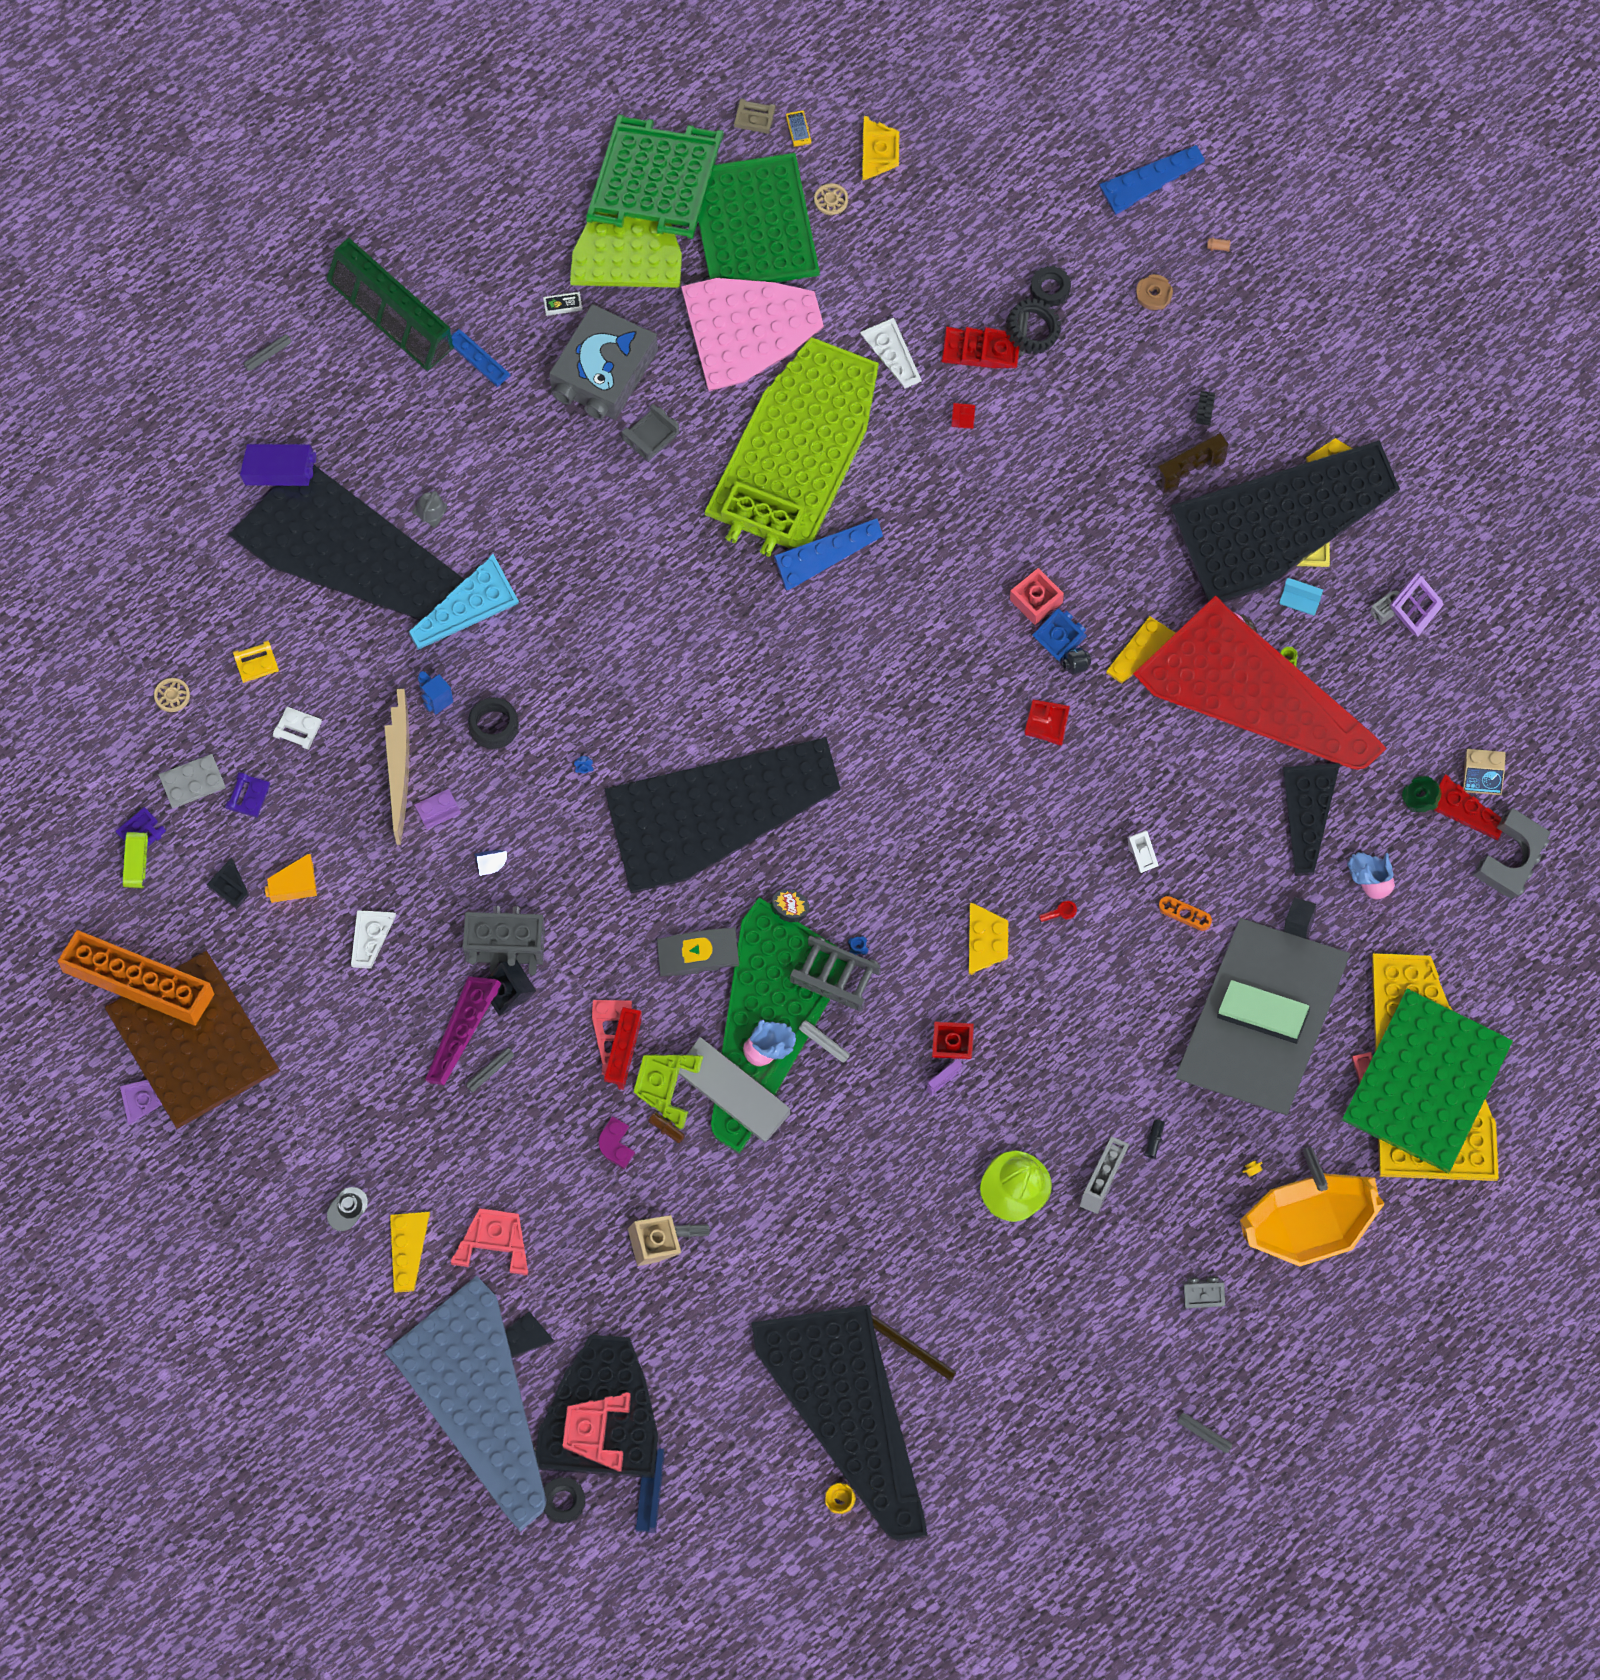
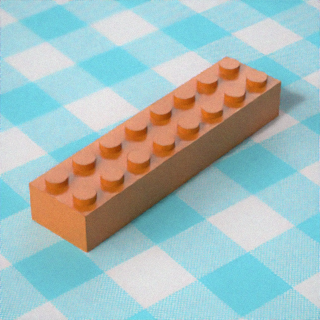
M79 930L75 932L58 959L63 973L196 1026L214 996L209 982Z

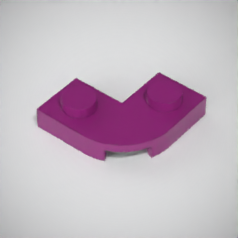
M612 1116L599 1137V1148L606 1159L625 1170L635 1155V1151L620 1143L629 1126Z

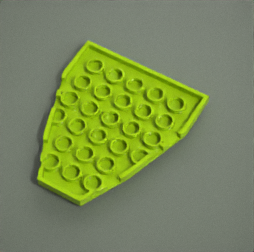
M595 212L596 215L618 218V215ZM625 217L623 228L612 224L594 221L593 223L587 222L573 250L570 283L577 286L680 288L682 253L676 236L669 233L657 234L659 222ZM666 223L665 226L672 227V224Z

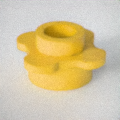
M1254 1160L1245 1165L1246 1170L1242 1172L1247 1173L1248 1177H1251L1263 1170L1260 1166L1262 1162L1256 1163Z

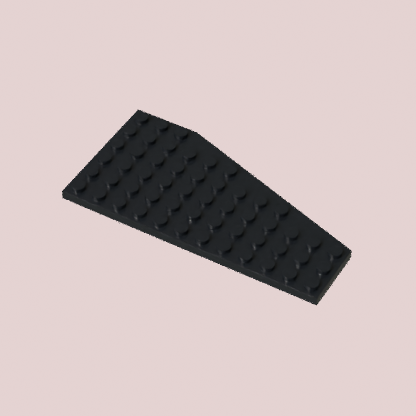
M1379 440L1171 505L1170 509L1207 602L1217 595L1224 603L1262 591L1397 494L1400 488Z

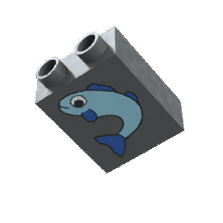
M592 304L549 373L551 390H553L552 395L558 401L570 405L573 400L584 405L585 411L595 419L603 420L606 415L616 420L658 352L657 334Z

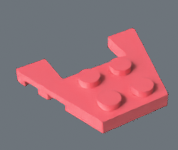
M479 1209L456 1254L452 1257L451 1265L469 1267L472 1248L474 1247L513 1253L510 1273L528 1275L519 1214Z
M623 1393L620 1396L606 1397L595 1402L590 1401L568 1406L563 1448L616 1471H621L623 1452L603 1450L608 1411L629 1413L631 1394Z

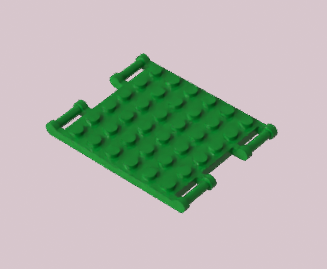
M618 114L589 206L586 222L593 223L594 221L623 228L625 217L659 222L657 234L669 233L694 239L695 229L720 144L723 140L724 131L694 128L692 125L687 126L685 134L653 129V119L642 120ZM595 212L618 215V218L596 215ZM666 223H669V224L687 226V227H689V228H688V229H683V228L665 226V224H666Z

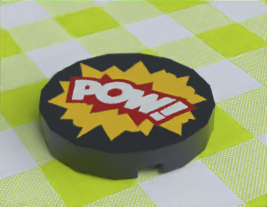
M790 889L780 890L773 896L771 908L775 915L777 913L780 916V919L788 922H799L808 915L809 902L799 892Z

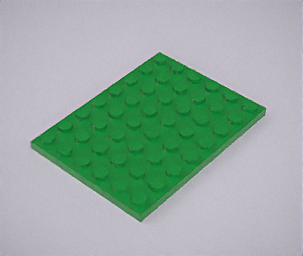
M796 153L714 165L698 219L709 280L723 278L776 283L820 276Z
M1406 989L1342 1121L1446 1173H1450L1513 1040L1416 992Z

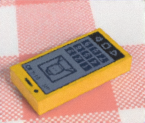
M804 111L787 113L786 119L793 146L811 144Z

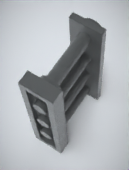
M809 936L808 946L812 947L802 969L799 971L793 969L790 975L791 983L862 1012L865 1006V999L862 997V994L872 973L880 975L881 966L875 960H866L828 944L820 937L816 936L814 938ZM822 951L829 954L830 956L820 976L817 978L809 976V971L818 952ZM838 958L848 963L837 985L833 986L828 984L826 980ZM854 966L864 969L865 972L855 992L849 993L845 991L844 987Z

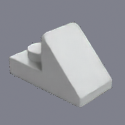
M1145 830L1128 837V849L1134 855L1139 872L1142 873L1157 867L1158 863L1148 832Z

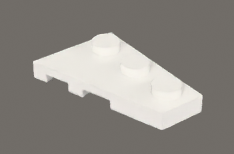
M357 910L352 967L372 968L395 920L396 913Z

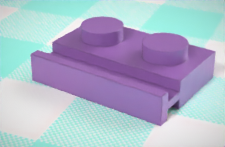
M449 789L415 804V808L426 830L461 814Z
M957 1059L952 1064L946 1065L940 1074L933 1076L927 1082L926 1091L932 1096L961 1072L963 1064Z

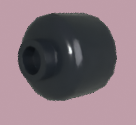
M1082 648L1067 651L1062 660L1063 669L1067 670L1071 675L1086 672L1089 669V665H1091L1089 653Z

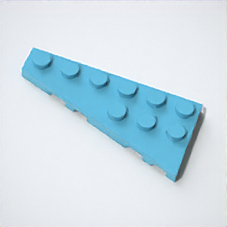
M494 554L483 565H480L469 578H466L441 604H438L427 617L425 616L409 631V635L417 650L519 603Z

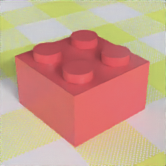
M1039 568L1010 591V601L1034 625H1037L1063 603L1064 593Z

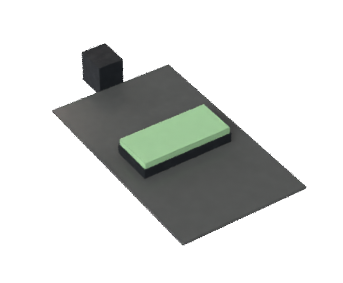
M1294 897L1285 919L1284 932L1242 918L1239 919L1175 1079L1288 1115L1351 954L1307 939L1315 920V903Z

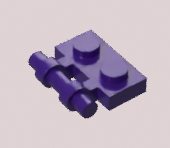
M144 807L115 832L125 843L127 832L146 833L148 831L151 834L148 836V850V846L155 840H160L162 838L161 835L166 830L163 826H160L157 830L153 827L158 821Z

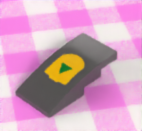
M735 928L696 931L657 939L660 977L699 974V971H716L720 967L739 966Z

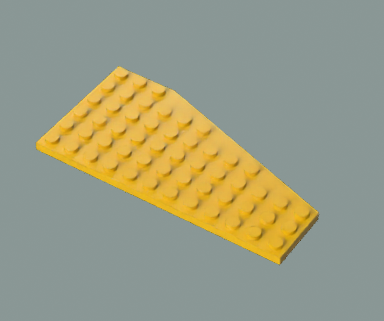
M1373 953L1372 979L1376 1052L1406 989L1416 992L1450 1010L1452 1009L1445 997L1431 956ZM1486 1099L1450 1173H1446L1378 1139L1379 1177L1497 1181L1499 1179L1496 1121L1492 1117Z

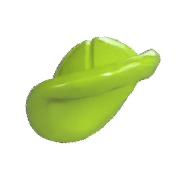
M1007 1151L994 1158L988 1165L980 1185L981 1196L988 1210L994 1216L1012 1222L1025 1220L1040 1210L1049 1199L1052 1190L1051 1177L1046 1167L1037 1158L1022 1151Z

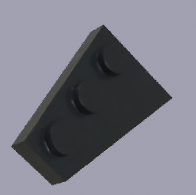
M530 1311L505 1330L512 1359L555 1342Z

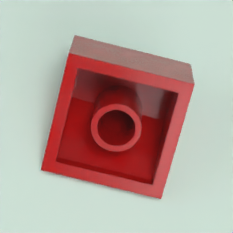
M935 1022L932 1057L972 1059L974 1024Z

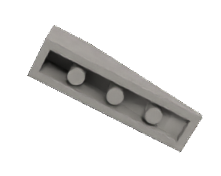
M1114 1137L1110 1138L1084 1191L1080 1207L1096 1214L1099 1213L1129 1147L1128 1143ZM1113 1143H1115V1144H1117V1145H1119V1146H1122L1123 1149L1120 1148V1147H1117V1146L1113 1145Z

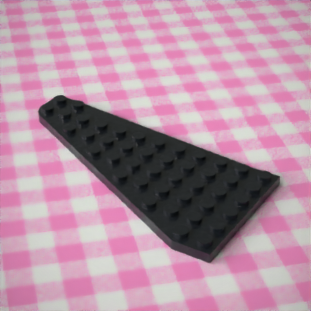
M870 1304L751 1322L756 1356L886 1536L895 1541L928 1537L925 1515L874 1330Z

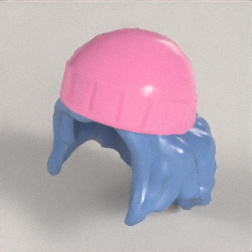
M1360 852L1356 853V855L1352 854V857L1347 862V866L1354 882L1361 884L1362 889L1370 898L1383 899L1388 896L1395 887L1389 854L1385 853L1384 859Z
M760 1020L752 1036L744 1044V1055L755 1066L767 1065L773 1059H783L793 1051L796 1035L792 1032V1028L787 1027L784 1023H774L773 1021L765 1023L764 1020Z

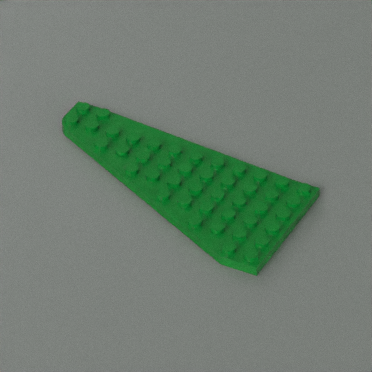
M759 897L741 922L738 942L739 966L734 969L722 1055L775 1096L809 1038L799 1030L800 1025L806 1020L815 1027L831 999L793 984L790 979L793 969L798 971L802 969L812 947L808 946L809 936L824 938L799 922H788L780 919L777 913L776 915L773 913L771 904ZM824 939V940L826 941V943L835 946L834 944H832V943L829 942L828 940ZM822 951L818 952L809 971V976L814 978L820 976L830 956L829 954ZM836 959L826 980L828 984L837 985L848 962ZM760 1020H764L765 1023H771L772 1021L774 1023H784L787 1027H791L792 1032L796 1035V1042L793 1051L783 1059H773L764 1066H755L746 1059L743 1051L744 1044L752 1036ZM714 1103L711 1121L714 1137L740 1154L753 1133Z

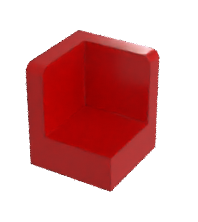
M953 403L951 427L973 429L975 405Z

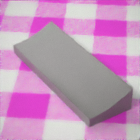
M699 1037L687 1054L704 1056L699 1073H693L680 1068L679 1075L761 1141L766 1143L789 1117L790 1108Z

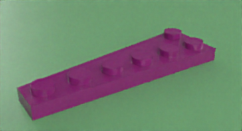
M468 976L425 1079L428 1083L445 1085L491 1001L497 995L501 982L496 979Z

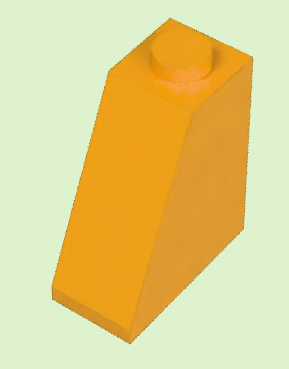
M311 854L305 855L267 879L268 886H265L266 898L270 897L271 903L317 896Z

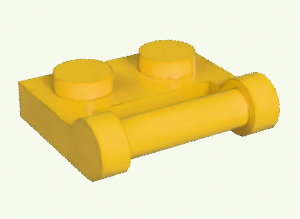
M269 640L264 641L261 645L240 652L238 650L233 651L243 683L279 671ZM264 651L267 652V655L243 663L241 661L242 658Z

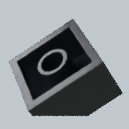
M518 960L515 961L514 966H509L507 961L501 962L487 977L488 979H496L501 982L497 995L491 1001L499 1016L526 1002L536 992Z

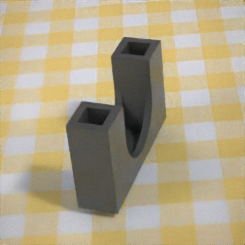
M1511 808L1504 813L1497 828L1515 839L1520 845L1523 854L1520 866L1518 868H1509L1488 855L1480 860L1473 876L1504 896L1513 899L1521 896L1524 892V884L1526 880L1528 881L1531 878L1534 864L1536 865L1541 859L1540 852L1548 845V837L1551 832L1514 808Z

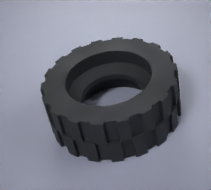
M1045 266L1040 268L1032 276L1031 294L1033 299H1037V303L1042 300L1044 301V306L1047 303L1050 307L1059 306L1069 297L1071 290L1070 277L1060 267ZM1048 279H1053L1059 283V291L1055 294H1047L1042 290V283Z
M558 1477V1479H552L550 1483L545 1485L546 1506L543 1512L548 1519L553 1520L555 1523L564 1524L571 1523L573 1520H577L579 1515H582L586 1505L585 1493L582 1486L576 1480H572L569 1477ZM560 1491H567L573 1497V1504L567 1510H559L553 1504L554 1496Z

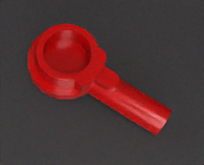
M1063 901L1058 905V909L1040 914V921L1044 922L1059 916L1066 920L1072 919L1077 913V906L1072 901Z

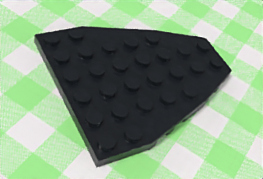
M589 1335L585 1341V1346L580 1349L577 1358L566 1370L555 1393V1398L547 1410V1415L538 1429L535 1455L539 1470L655 1478L659 1436L646 1378L630 1337ZM623 1393L631 1394L629 1413L608 1411L603 1450L623 1452L621 1471H616L563 1448L568 1406L590 1401L595 1402L606 1397L620 1396Z

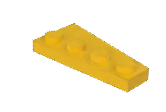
M1149 616L1106 671V674L1122 684L1158 651L1175 632Z
M430 1212L390 1215L394 1293L415 1291Z

